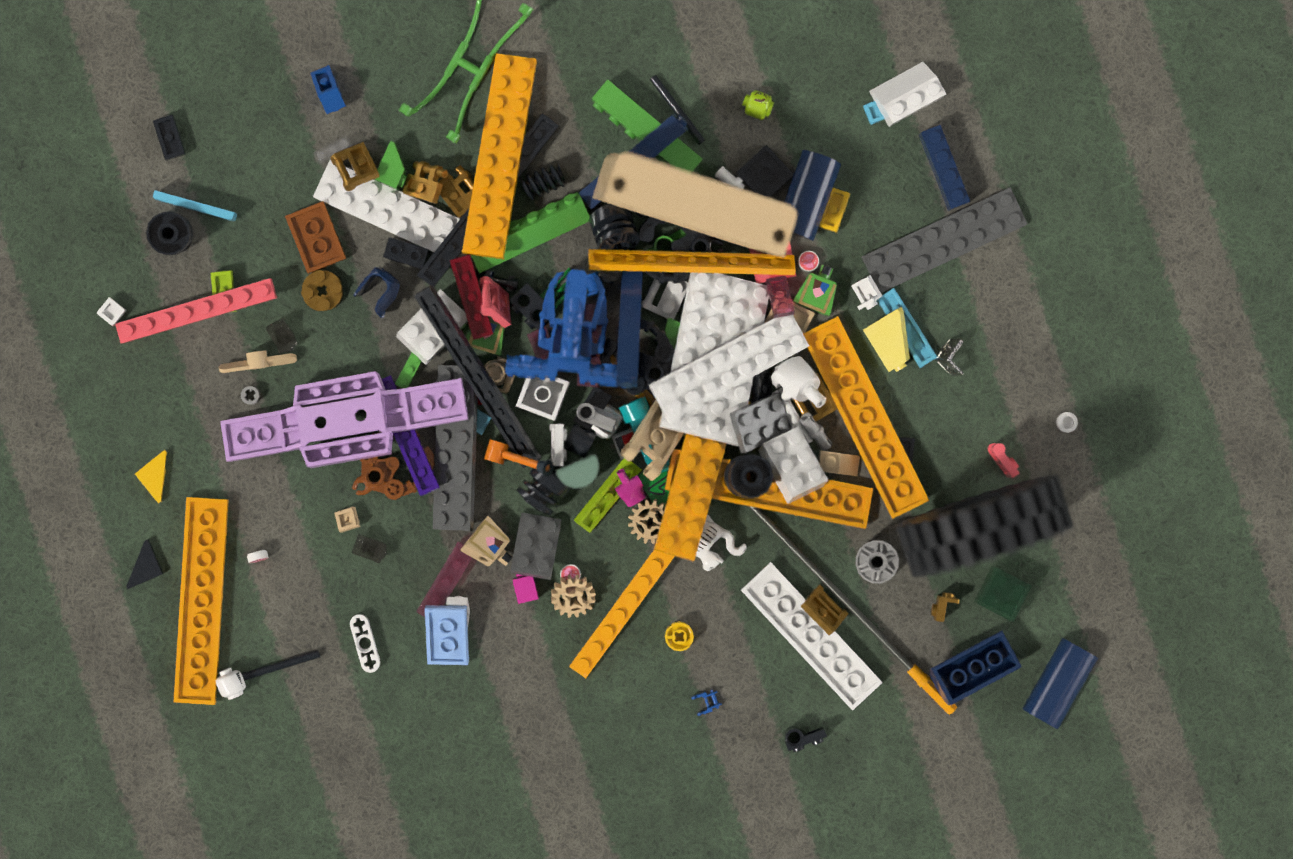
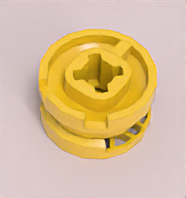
M678 621L668 626L665 639L671 649L684 651L691 646L694 635L688 624Z

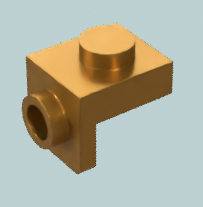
M943 592V596L937 595L936 604H932L931 616H934L935 621L944 622L947 602L959 604L960 599L955 598V594Z

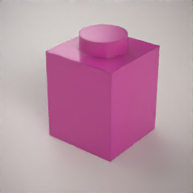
M516 574L517 578L513 579L518 604L539 599L534 577Z

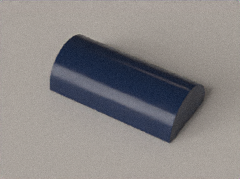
M802 151L784 200V204L792 206L797 213L792 231L793 235L814 241L841 167L840 162L812 151Z
M1000 631L931 668L930 675L940 696L950 706L1022 666L1003 631Z
M1062 638L1022 709L1050 726L1059 729L1099 658Z

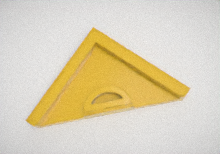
M166 450L162 451L135 473L157 503L162 502L166 470Z

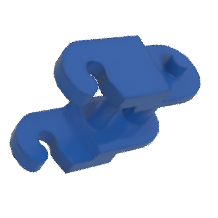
M710 690L711 693L708 694L705 691L691 697L692 700L697 697H703L707 709L698 712V716L712 712V708L716 707L718 709L722 705V703L717 701L715 695L717 691L713 692V690ZM708 696L712 697L714 705H709Z

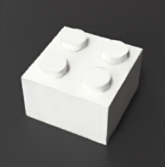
M538 377L534 379L526 378L516 406L556 421L570 382L557 377L555 381H550L548 378H545V380H540Z

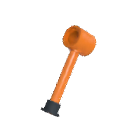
M489 440L484 459L504 465L507 459L535 468L546 477L552 473L554 464L551 460L537 461L509 452L508 444Z

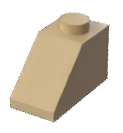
M819 450L818 462L824 472L851 476L858 475L860 456Z

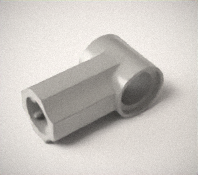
M583 403L577 408V416L580 420L609 432L613 431L618 415L589 403ZM590 407L592 415L589 418H583L581 416L582 408Z

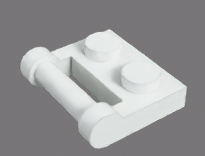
M654 279L645 300L641 302V307L667 319H674L687 292L688 282L681 281L677 282V284L668 282L656 307L652 305V302L660 287V283Z
M550 424L551 459L549 460L553 462L554 466H563V461H566L567 458L566 449H563V441H566L567 431L564 428V424Z

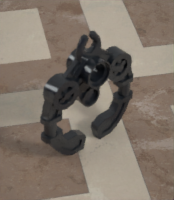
M653 217L648 218L639 228L640 240L650 242L654 237V227L659 223L664 224L665 221ZM681 227V230L686 235L672 241L670 244V249L673 252H696L695 244L701 241L703 249L700 252H723L722 248L716 251L711 249L713 243L719 246L723 245V242L718 238L708 237L706 234ZM644 271L650 277L658 280L660 284L664 282L677 284V282L687 280L690 277V272L664 274V272Z
M640 319V329L646 333L650 331L656 336L654 341L659 345L655 349L654 357L639 352L637 387L622 388L632 395L644 393L645 390L650 389V384L670 374L675 348L671 345L664 330L661 331L654 321L649 322ZM610 338L605 340L604 352L600 354L601 364H612L610 357L617 350L618 344ZM656 369H660V378L657 380H653L651 376L652 372Z

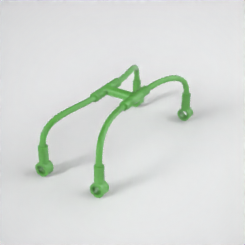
M477 0L469 31L447 66L441 81L416 107L412 109L403 103L399 111L405 116L410 117L422 109L440 91L447 79L452 76L457 65L475 74V77L469 86L470 89L463 102L455 132L450 130L446 136L451 142L457 144L461 137L460 131L464 115L473 92L480 85L499 48L530 16L533 9L528 5L522 3L518 11L523 16L499 40L479 68L462 58L469 46L468 43L479 17L482 0Z

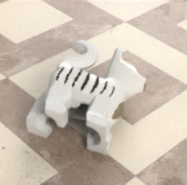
M709 515L706 517L696 556L701 559L705 571H710L724 562L719 554L710 551L712 545L719 538L726 539V548L734 556L742 555L747 549L744 543L736 548L732 533L714 523Z

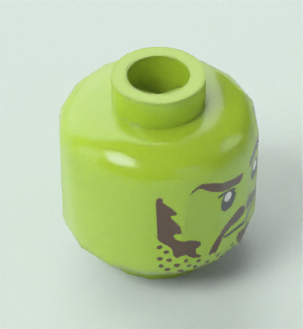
M754 90L750 95L746 94L742 106H745L746 115L763 120L765 117L769 118L774 102H772L770 95Z

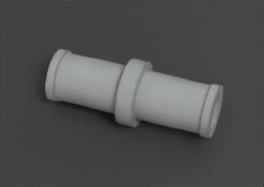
M810 413L803 414L799 421L808 431V436L816 441L822 451L829 449L832 441L824 433L822 425H818Z

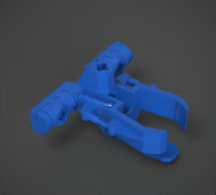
M572 269L568 273L563 319H555L554 289L557 288L559 280L564 276V271L557 273L549 283L543 309L540 312L538 346L549 351V358L507 355L505 373L509 377H513V375L529 379L538 377L540 380L548 378L550 381H555L558 371L579 373L580 384L587 382L590 385L597 383L600 386L618 387L616 386L617 365H595L590 363L591 355L604 352L605 331L608 324L605 289L600 278L593 275L599 295L592 323L584 321L588 276L584 270ZM544 320H550V327H553L551 338H546ZM597 325L602 326L601 335H599L598 343L596 344L592 342V332H596Z

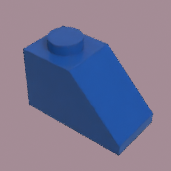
M329 65L310 73L326 114L336 112L346 106Z

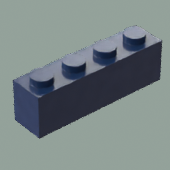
M941 125L921 132L919 138L947 210L950 211L969 203L970 199Z

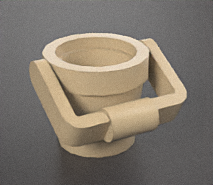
M497 356L498 360H491L484 367L496 386L504 383L503 389L498 388L500 392L508 393L515 375L509 377L505 373L507 366L504 362L507 359Z

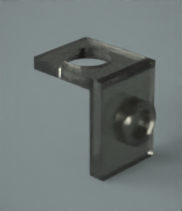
M961 338L949 339L942 346L940 354L935 359L951 376H961L964 373L951 360L964 342Z

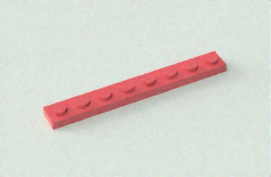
M269 278L119 322L115 325L120 343L123 344L277 299L273 281Z

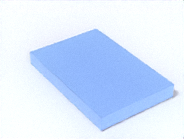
M426 605L427 664L468 665L467 606Z

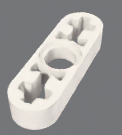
M357 614L350 621L352 635L363 670L372 673L380 666L379 654L369 619L363 614ZM357 618L365 621V624L362 625L363 632L368 630L369 634H362L357 637L356 633H360L359 626L355 627L354 625L357 622ZM363 637L369 638L371 641L370 648H361L359 644L360 639ZM371 650L374 651V653L370 654L371 660H376L372 669L370 666L365 665L368 661L367 655L362 656V653H367Z

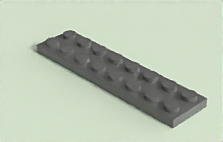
M1010 187L870 252L861 258L869 275H871L879 291L882 293L1027 225V222Z
M438 365V382L460 378L463 380L469 420L436 425L434 475L440 488L434 491L433 529L473 531L478 397L458 366Z

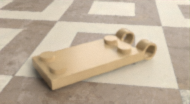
M657 400L654 401L633 437L620 453L627 461L634 459L639 449L650 457L652 462L647 465L643 474L651 481L659 476L662 468L684 434L659 427L663 411Z

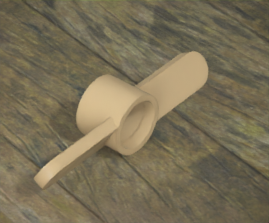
M267 351L246 353L247 360L221 364L219 372L228 373L291 364L297 361V355L289 353L267 357Z

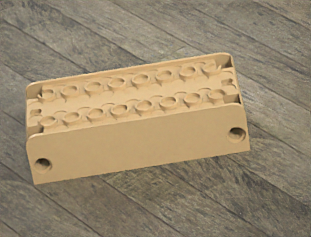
M611 153L606 156L593 194V199L762 253L781 257L785 256L797 218L796 210L788 204L630 153Z

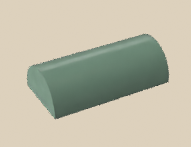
M594 454L557 470V475L569 487H585L598 474V457Z

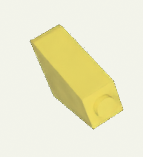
M901 306L863 330L888 372L893 369L896 372L907 366L905 362L910 359L904 310Z

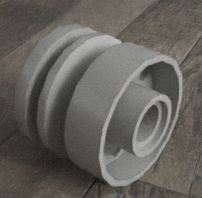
M873 540L867 542L859 549L856 555L858 573L863 579L871 583L889 581L896 574L899 566L896 550L884 541ZM874 556H880L883 559V564L878 568L871 564Z

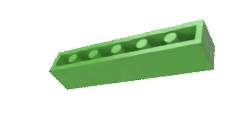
M609 80L592 97L594 102L592 106L600 113L605 111L610 116L608 119L617 127L619 124L626 129L624 133L633 140L636 137L639 141H642L661 125ZM678 138L656 157L661 164H668L673 168L692 173L702 162V158Z
M578 192L568 194L562 200L549 203L545 208L530 212L527 216L510 222L504 259L471 255L479 273L589 222L590 216Z

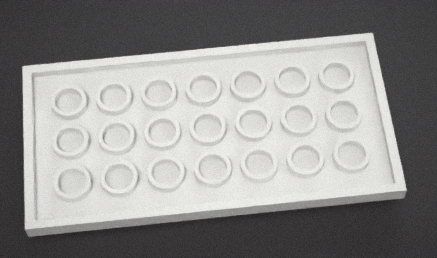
M690 272L670 374L764 324L771 286L721 273ZM753 377L668 422L662 412L659 427L739 446L729 413L748 405Z

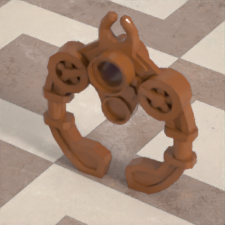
M378 431L377 433H372L371 435H373V434H379V433H382V432H381V431ZM425 447L423 449L433 470L434 454L429 447ZM378 457L360 460L362 462L361 476L354 481L352 489L356 490L359 483H364L365 489L357 490V495H366L373 490L384 493L390 500H398L403 496L417 492L414 482L407 481V484L403 485L399 480L393 479V475L399 468V460L397 458L378 459ZM372 472H378L381 475L378 482H371L369 480V475Z

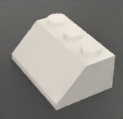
M924 62L869 91L889 127L946 95L939 79Z

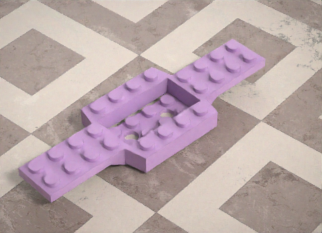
M375 371L295 386L293 407L220 422L226 462L300 450L307 467L316 468L390 455L392 453L393 433L469 420L463 380L461 378L404 389L386 390L379 373ZM363 409L366 411L367 417L364 421L356 419L355 415L358 410ZM318 417L326 419V426L324 428L316 427L315 421ZM378 430L382 432L308 446V443Z

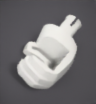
M802 357L789 358L775 367V371L771 376L772 383L776 388L783 387L781 397L784 401L793 398L803 402L809 399L817 408L825 404L826 397L817 390L820 386V380Z

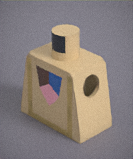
M489 516L480 523L460 549L463 553L486 566H490L496 559L506 566L513 557L504 549L510 542V539Z

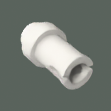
M724 166L715 175L716 178L726 185L741 190L745 187L742 184L743 180L739 177L736 178Z

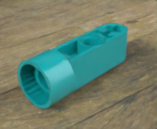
M645 396L619 407L625 424H630L633 433L636 432L650 409ZM642 452L645 462L648 465L652 462V459L648 457L644 452ZM669 459L662 468L661 473L668 471Z

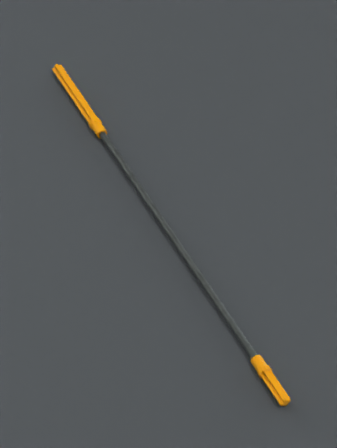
M592 334V342L597 344L598 339ZM612 355L610 357L611 363L617 365V359ZM645 390L640 395H636L638 398L645 396L650 408L656 400L648 390ZM684 433L683 436L681 437V439H682L683 441H684V438H685L686 433ZM749 507L908 669L907 673L917 682L920 688L922 687L947 714L950 715L957 709L955 703L949 706L942 699L933 681L930 679L931 677L925 674L916 664L913 665L760 508Z

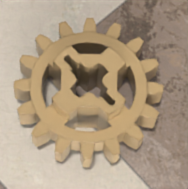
M646 499L644 505L642 502H639V508H632L635 514H629L628 518L633 521L629 522L628 526L634 527L631 530V534L637 533V540L642 537L645 544L648 539H651L652 544H655L658 532L655 534H651V532L660 528L662 518H659L656 511H659L663 516L664 503L662 502L660 505H657V499H654L653 503ZM650 508V510L645 514L640 513L641 511ZM649 517L653 518L652 525H648L647 520ZM637 523L642 525L644 532L640 530Z
M569 574L567 580L561 577L560 584L554 583L555 589H551V602L554 604L555 610L560 609V615L566 612L568 618L572 614H575L577 618L580 612L584 615L586 614V608L592 609V603H595L596 594L595 589H592V582L587 583L586 577L580 580L578 574L575 578H572ZM584 590H585V592L587 593V596H586V597H584V594H583V591H584Z

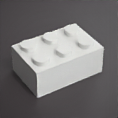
M440 289L438 291L439 296L460 329H462L468 323L465 312ZM422 309L400 329L396 336L425 365L445 347Z
M799 427L763 443L758 450L761 457L771 466L773 478L787 504L822 488L828 481Z

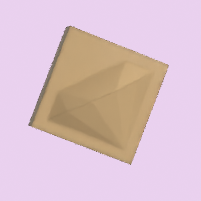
M356 507L335 512L340 533L360 527Z

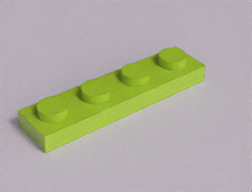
M624 458L574 519L578 525L591 533L619 498L615 488L622 484L616 472L624 469L630 479L638 475L642 470L632 461H627Z

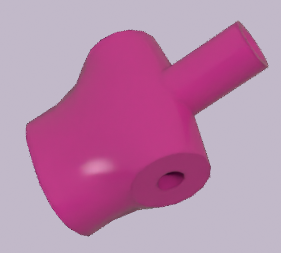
M624 469L618 470L616 473L622 484L617 486L615 490L626 505L631 507L645 499L646 495L639 477L636 475L629 479Z

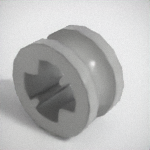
M247 386L241 392V399L246 404H255L260 400V391L256 387ZM248 390L250 392L255 391V399L253 401L252 399H249V401L246 399L248 395L246 392Z

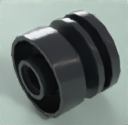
M608 204L595 210L590 215L589 224L593 236H595L598 249L633 250L638 245L640 238L636 226L633 224L634 221L630 210Z
M170 211L161 212L155 215L148 223L146 230L147 241L151 248L158 253L177 255L187 250L192 243L193 228L189 220L183 215ZM169 228H172L174 231V236L171 239L166 237V231Z
M740 455L733 458L726 466L724 481L728 490L735 496L757 498L765 494L771 487L773 472L771 466L764 458L757 455ZM748 471L751 474V478L749 481H747L746 474Z
M532 468L529 474L535 481L532 483L524 479L523 483L529 487L528 491L520 486L516 491L520 493L524 501L536 510L551 516L554 511L547 504L550 503L557 507L559 504L553 499V496L557 495L564 498L571 487L564 484L554 470L546 477L535 468Z

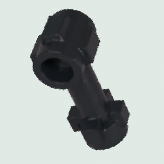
M486 270L482 274L480 273L479 279L487 276L499 286L507 287V291L517 290L518 279L515 276H509V279L494 276L495 272Z

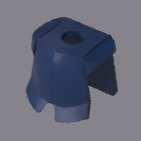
M375 267L360 283L354 296L360 297L375 277L380 276L387 284V290L377 301L375 312L380 318H384L385 310L393 303L398 294L400 283L383 268Z

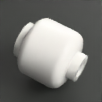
M231 668L219 672L221 676L216 679V685L222 697H227L230 700L244 694L243 690L246 688V684L240 671H232Z

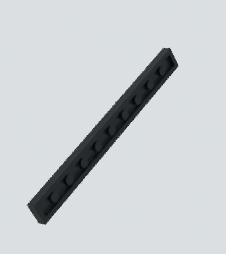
M543 113L524 137L518 179L559 128L558 124ZM469 208L417 274L419 278L430 286L433 285L435 287L451 267L450 260L458 258L462 253Z
M431 285L417 292L414 298L512 452L540 461L542 457L434 286Z

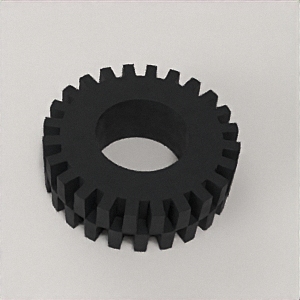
M1049 475L1022 481L1015 485H1007L997 490H990L977 496L946 504L944 507L927 511V513L897 524L896 529L911 575L913 577H924L927 575H937L944 571H954L963 566L969 567L984 560L996 559L997 556L1015 553L1021 548L1037 545L1038 542L1047 541L1054 538V536L1066 533V531L1074 527V523L1058 475Z

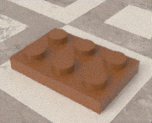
M324 201L285 216L308 274L347 259Z

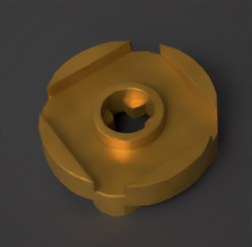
M317 270L308 275L304 280L301 295L310 308L316 311H328L334 309L341 302L343 287L340 279L335 274L329 271ZM325 285L327 287V295L322 294L319 296L317 288Z

